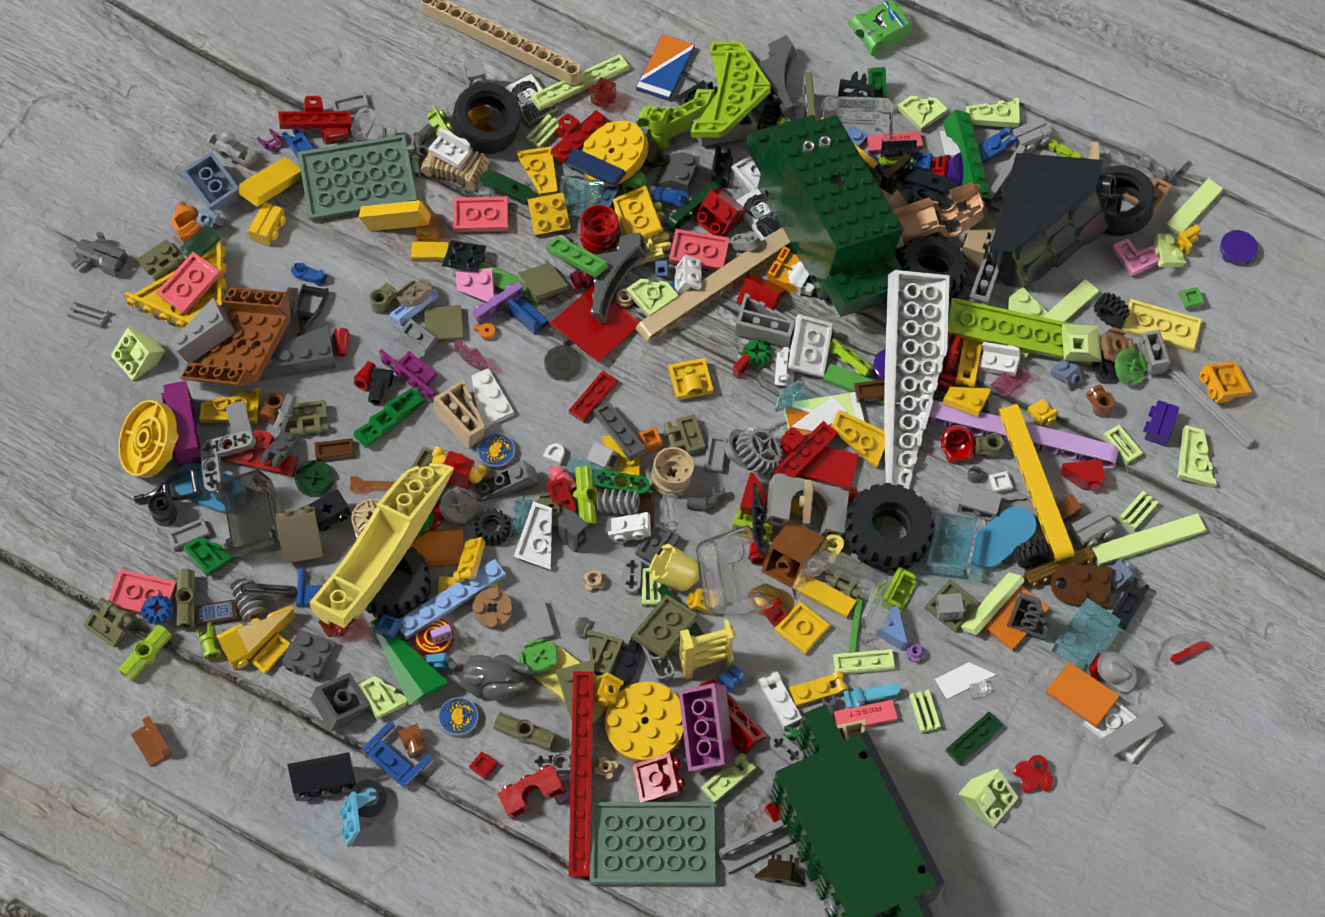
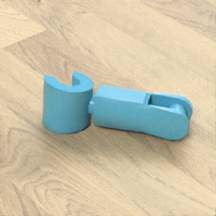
M896 683L864 688L863 692L860 687H854V691H843L847 708L849 709L863 706L865 702L895 699L900 692V686Z

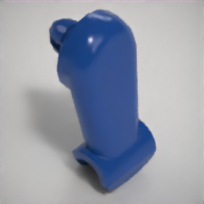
M656 187L653 193V198L657 202L663 201L677 206H684L689 201L688 193L683 190Z
M295 263L291 269V273L295 278L312 281L320 287L326 283L328 278L323 270H315L304 263Z

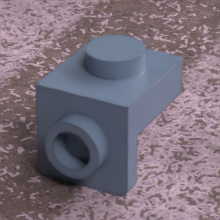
M203 208L195 220L208 232L212 230L214 224L222 227L225 222L220 218L221 214L214 210L209 212Z
M1061 360L1050 370L1053 377L1066 382L1068 390L1072 391L1083 381L1079 366L1068 361Z
M1119 559L1112 566L1111 585L1116 590H1119L1131 577L1137 575L1133 571L1135 567L1128 560L1123 561Z

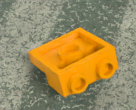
M1236 361L1207 364L1199 372L1200 381L1205 383L1208 388V396L1214 399L1216 404L1230 402L1233 398L1249 396L1252 393Z

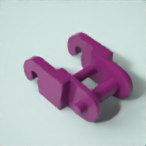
M269 129L273 136L271 140L267 142L260 137H257V140L265 149L273 153L274 148L279 145L283 146V141L279 139V135L275 131ZM275 140L276 143L270 146V143Z

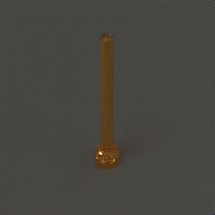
M351 476L350 491L358 492L362 488L390 489L395 482L366 481L363 478H359V476Z

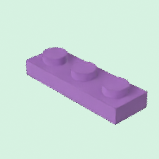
M519 281L515 284L512 283L500 294L493 295L485 304L478 305L472 312L477 323H482L506 307L510 299L515 301L524 295L522 285Z

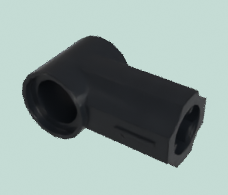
M373 368L371 375L372 385L368 397L369 403L375 406L385 404L388 388L391 387L393 382V370Z

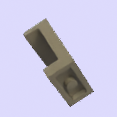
M302 506L298 510L284 509L276 513V525L284 564L323 557V546L320 540L315 507Z

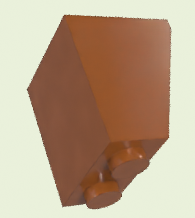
M790 519L770 544L761 572L795 590L802 576L813 563L815 555L823 544L825 537Z

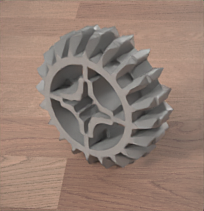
M754 425L753 427L746 428L737 438L736 450L739 452L738 457L742 458V463H745L747 468H751L752 472H757L759 476L773 473V470L784 459L782 455L784 451L781 449L782 445L778 443V439L773 436V433L770 434L768 429H763L762 426L757 427Z

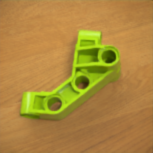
M697 89L694 99L679 107H643L637 119V126L651 130L654 147L665 149L670 145L672 137L691 128L693 120L702 116L716 95V90Z

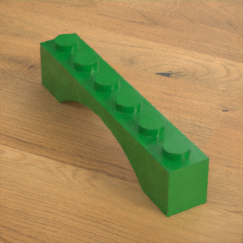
M955 109L943 121L947 137L957 144L962 155V185L970 182L979 184L983 195L982 201L986 205L991 200L970 113Z

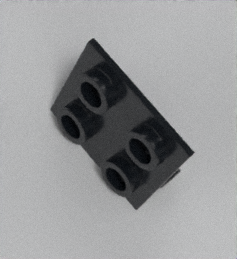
M451 240L442 266L478 272L481 262L485 261L484 253L487 246Z

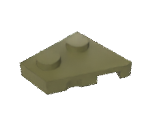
M588 630V648L590 660L594 659V673L603 675L608 672L612 674L619 654L625 644L624 640Z

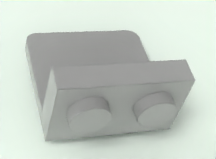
M1158 141L1152 149L1146 147L1142 151L1139 164L1168 183L1187 164L1188 159L1165 142Z

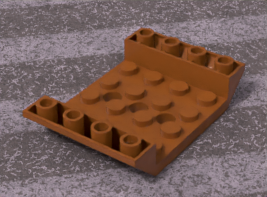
M230 287L222 302L230 310L227 316L235 333L208 351L201 364L189 362L180 377L182 380L232 386H243L258 382L290 322L288 292Z

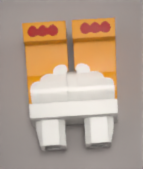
M783 247L768 272L767 280L799 296L802 293L812 296L814 293V286L809 283V273L805 270L802 262L798 259L797 255L790 252V249Z

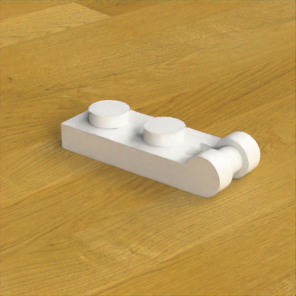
M778 672L771 673V676L767 678L762 677L758 679L759 685L783 729L784 726H792L801 722L802 717L782 683ZM774 683L776 688L771 690L769 685Z

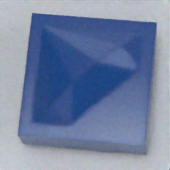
M919 153V155H916L912 169H922L931 172L933 154Z
M384 614L374 630L379 635L393 639L403 623L401 619Z

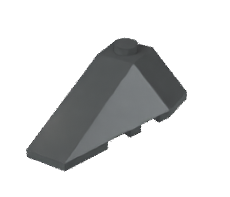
M1020 592L1013 605L1007 627L1045 639L1049 627L1040 599Z

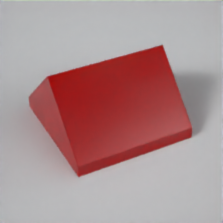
M753 274L745 279L736 303L742 306L745 293H747L752 299L765 303L766 307L774 311L784 296L786 289Z

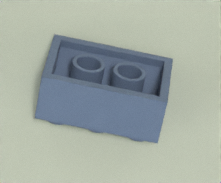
M212 151L182 170L184 176L209 210L231 209L245 200L244 197L238 194L239 187Z

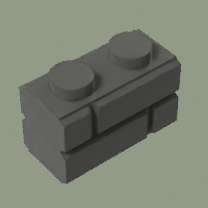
M570 510L567 513H563L557 520L559 540L568 545L573 552H577L588 540L587 522L581 517L578 518V515Z

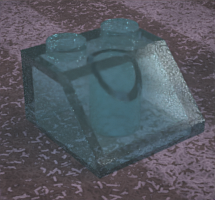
M576 175L561 177L560 193L564 194L568 214L581 217L588 207L598 205L602 198L603 181Z

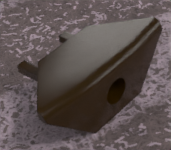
M649 145L648 154L643 163V166L648 167L645 172L646 174L649 173L650 169L669 162V159L658 148Z
M772 852L771 859H768V866L754 875V878L767 882L804 885L803 880L794 870L795 863L792 862L793 855L791 854L789 861L775 859V852Z

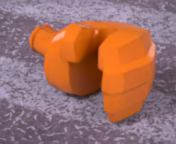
M178 202L181 207L179 208L178 204L175 205L176 211L172 217L174 232L187 247H201L208 241L209 234L199 222L195 221L199 211L192 205Z

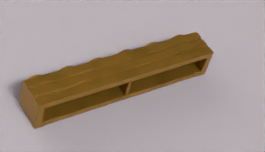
M1086 547L1074 552V557L1058 562L1052 561L1024 573L1023 578L1028 588L1036 587L1039 583L1048 582L1059 567L1067 564L1090 565L1093 563L1095 555L1090 547Z

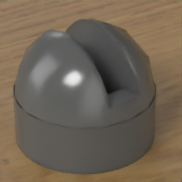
M973 466L968 470L967 479L970 482L978 483L982 480L983 471L980 467Z

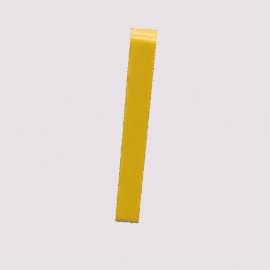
M1018 404L998 409L1002 425L1054 561L1058 562L1074 557L1071 541Z

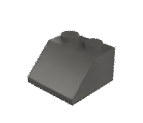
M685 152L667 156L669 162L661 166L653 187L683 190L689 194L699 171L700 157Z
M351 673L316 687L310 698L330 731L347 725L370 707V703Z

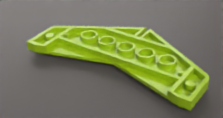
M711 42L710 52L718 90L700 119L696 120L692 125L691 138L724 137L771 92L769 81L742 42Z

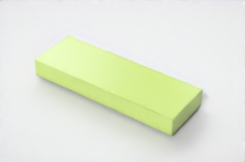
M893 649L833 654L835 672L842 671L843 675L895 670Z

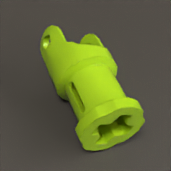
M208 622L206 634L201 628L197 632L200 644L203 645L204 659L213 660L221 656V651L217 646L216 641L218 638L215 627L211 622Z

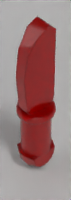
M1207 641L1197 642L1183 651L1173 654L1170 661L1178 663L1187 657H1191V655L1209 648L1211 644Z

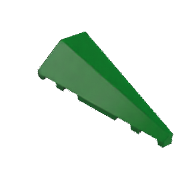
M380 619L370 622L373 629H375ZM375 632L409 705H419L431 694L438 693L450 683L447 678L442 677L437 672L436 668L431 667L424 661V658L404 640H401L396 635L393 639H390Z

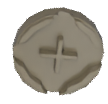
M419 279V282H415V280L410 281L399 290L397 300L402 307L417 306L431 296L433 287L426 279Z

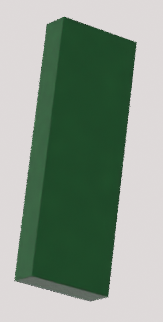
M989 711L946 748L945 752L960 766L1001 730L1003 724Z

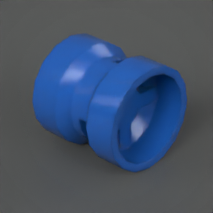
M732 664L727 668L726 673H722L717 677L720 685L726 686L727 692H732L735 689V685L745 680V675L736 665Z

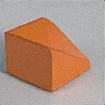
M656 426L638 432L640 441L646 448V454L663 449V442Z

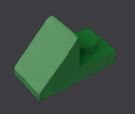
M867 68L868 83L866 84L875 86L873 104L887 103L886 68Z

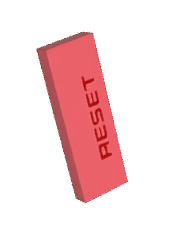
M920 131L867 136L868 149L871 151V154L881 153L882 141L917 140L918 149H922L923 144Z
M893 700L834 711L833 713L836 725L866 719L865 727L897 721Z

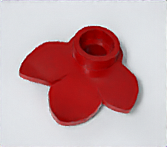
M1034 755L1028 761H1020L1014 767L1013 774L1022 777L1021 786L1024 793H1029L1038 786L1045 792H1048L1052 787L1053 777L1047 770L1048 762L1045 757ZM1036 761L1041 762L1042 767L1040 769L1035 768L1034 763Z

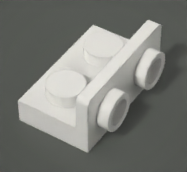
M684 255L675 267V292L678 296L689 290L690 287L697 290L701 288V260Z
M983 342V352L978 369L980 371L1015 377L1021 360L1020 349L1013 345L1006 346Z
M644 512L612 518L611 531H608V536L614 543H624L632 539L641 540L644 537L651 536L650 514Z

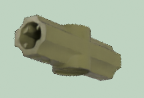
M187 568L177 571V592L175 595L177 600V628L183 630H191V628L195 627V606L197 604L195 598V571ZM185 597H190L189 600L182 601Z
M502 712L497 715L493 727L496 731L517 738L521 743H530L549 751L553 747L557 736L552 731L533 725L527 719L520 720ZM522 729L530 730L527 734L520 733Z

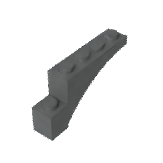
M785 35L768 44L769 58L757 65L771 85L770 91L776 104L779 103L782 114H786L792 120L796 118V113L787 93V79L791 64L797 56L793 43Z
M640 232L620 236L617 251L598 254L599 258L608 263V268L596 278L594 277L595 289L592 293L593 307H591V315L598 324L606 323L611 301L623 279L642 258H646L647 243Z

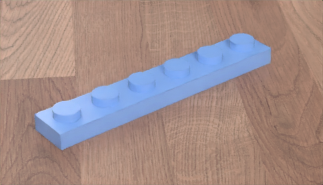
M495 559L478 569L476 578L471 580L467 578L463 582L452 585L400 618L403 623L399 628L400 632L406 640L483 590L505 578L506 573Z

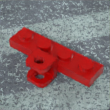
M306 96L303 111H278L279 129H325L326 127H347L349 129L352 125L350 111H323V103L320 96Z
M597 110L582 123L574 116L565 114L558 120L560 127L556 130L557 135L562 140L551 149L550 154L564 164V161L574 148L580 150L584 146V142L595 131L609 123L610 120Z
M824 420L806 438L797 429L790 428L782 436V441L780 442L782 445L781 449L788 456L773 470L772 474H785L788 477L795 478L837 436V432Z
M256 430L253 433L256 444L252 449L221 457L222 461L293 477L298 462V457L288 455L285 461L281 462L278 467L272 466L273 459H270L267 464L261 463L262 454L275 440V437L270 432ZM226 442L224 449H229L232 446V442Z

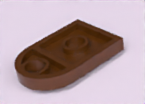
M1063 565L1056 569L1051 577V591L1059 601L1064 603L1109 607L1112 567ZM1060 577L1066 581V586L1063 589H1058L1055 585L1056 580Z

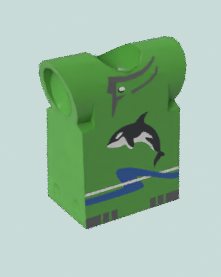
M887 0L868 10L866 14H857L848 21V25L863 41L864 47L871 56H875L882 48L889 47L911 36L912 21L896 0Z

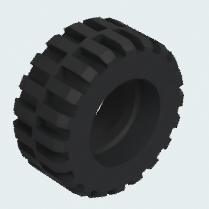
M920 236L916 239L914 238L902 247L898 258L903 271L950 275L949 302L961 293L969 271V263L964 252H961L960 248L957 245L954 246L951 241H945L941 237ZM924 267L935 269L940 273L929 271Z
M410 547L394 569L408 573L412 578L410 584L403 591L395 594H386L378 591L365 608L369 614L373 612L375 618L380 619L381 616L387 614L400 619L429 600L428 595L431 594L432 584L429 567L421 553L418 554L415 548Z

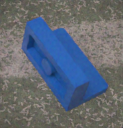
M521 298L516 303L512 299L508 301L509 313L534 335L548 324V320L525 299Z

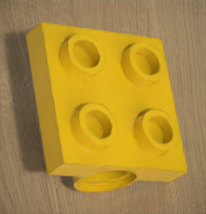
M563 193L527 200L535 236L570 229Z
M705 358L668 365L677 401L713 394L714 390Z

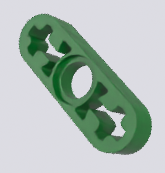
M603 469L597 471L594 475L595 485L602 489L623 490L625 493L627 490H630L631 494H634V491H638L639 495H644L648 492L650 486L649 480L639 475ZM604 474L606 479H611V475L615 476L613 486L610 485L611 481H604V484H601L597 477H601ZM624 477L627 480V485L619 487L616 484V480ZM630 479H634V484H639L640 481H643V485H646V487L638 490V486L632 485V489H629Z

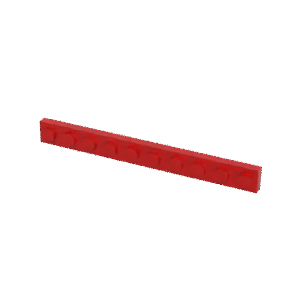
M573 671L568 877H589L593 672Z

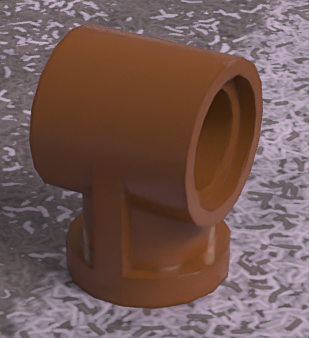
M1102 385L1091 388L1086 393V397L1093 405V413L1098 417H1107L1114 405L1113 396L1106 392Z
M271 392L265 397V405L259 417L266 423L275 424L279 414L278 409L281 408L284 401L282 394Z
M417 723L398 731L405 750L408 749L409 758L420 757L428 751L427 746L423 744L425 741Z

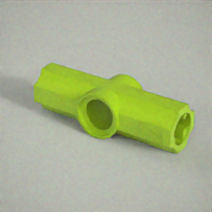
M591 466L575 467L577 490L573 492V501L578 506L579 518L581 517L586 521L587 526L596 525L595 502H597L598 491L593 486Z
M158 625L144 641L136 644L134 652L118 668V671L126 679L133 681L146 665L154 662L156 654L172 638L171 633L163 626ZM146 650L149 651L148 654H146V655H141L142 652H144V651H146Z

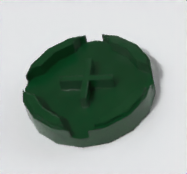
M309 460L298 467L295 475V484L298 490L306 496H321L331 489L333 472L325 462Z

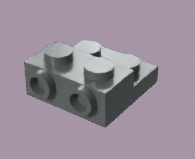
M299 629L293 644L289 645L282 663L289 672L296 673L297 671L303 673L309 679L317 678L321 680L337 644L335 641Z

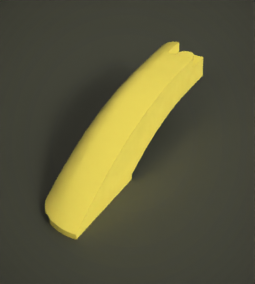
M429 463V466L420 468L415 466L397 479L377 503V508L344 560L310 601L312 611L320 620L326 624L333 622L345 629L353 618L357 619L411 546L454 470L453 467Z

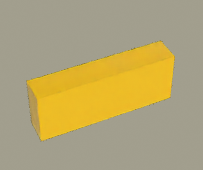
M283 157L240 183L238 194L258 207L302 180L301 169L291 160Z
M420 200L361 206L359 213L360 220L369 231L429 225L431 216Z

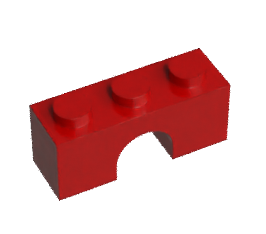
M545 765L539 768L535 774L523 776L514 785L504 786L501 789L502 791L497 794L507 816L514 819L530 810L527 804V797L533 790H541L543 796L548 800L567 790L557 769L553 765Z

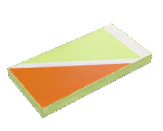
M855 392L833 395L847 410V414L864 421L860 402L857 403ZM831 396L783 403L788 430L795 428L792 427L794 424ZM795 428L799 432H801L805 437H807L812 432L809 430Z

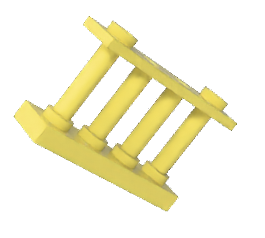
M728 619L724 620L723 630L694 637V635L690 636L688 629L680 631L679 663L684 680L691 679L693 671L698 667L722 661L725 662L726 668L731 666V661H734L732 649L733 638L736 637L734 626L729 625Z

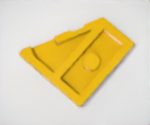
M950 387L943 399V404L978 417L990 395L991 389Z

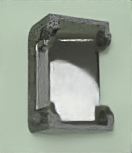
M259 469L215 483V497L218 502L220 501L225 505L230 538H227L224 544L226 554L231 557H239L281 550L276 525V513H279L275 487L271 479Z

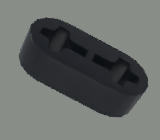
M1101 349V358H1104L1103 350ZM1104 358L1102 363H1092L1097 381L1102 384L1110 383L1114 376L1112 362ZM1103 369L1105 371V374H1108V377H1105V375L1102 374Z

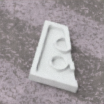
M489 368L472 375L476 408L485 429L514 416V411Z
M533 501L514 557L551 570L552 508Z

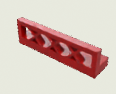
M711 679L709 681L701 683L699 686L718 683L714 679ZM727 694L733 744L741 753L748 754L753 746L763 741L767 735Z

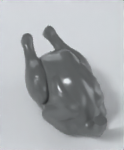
M485 655L470 656L464 666H458L455 661L449 662V669L460 679V685L463 690L477 698L486 697L490 700H508L528 690L529 686L521 679L519 672L526 673L527 675H531L534 672L529 665L521 664L507 655H497L493 659Z

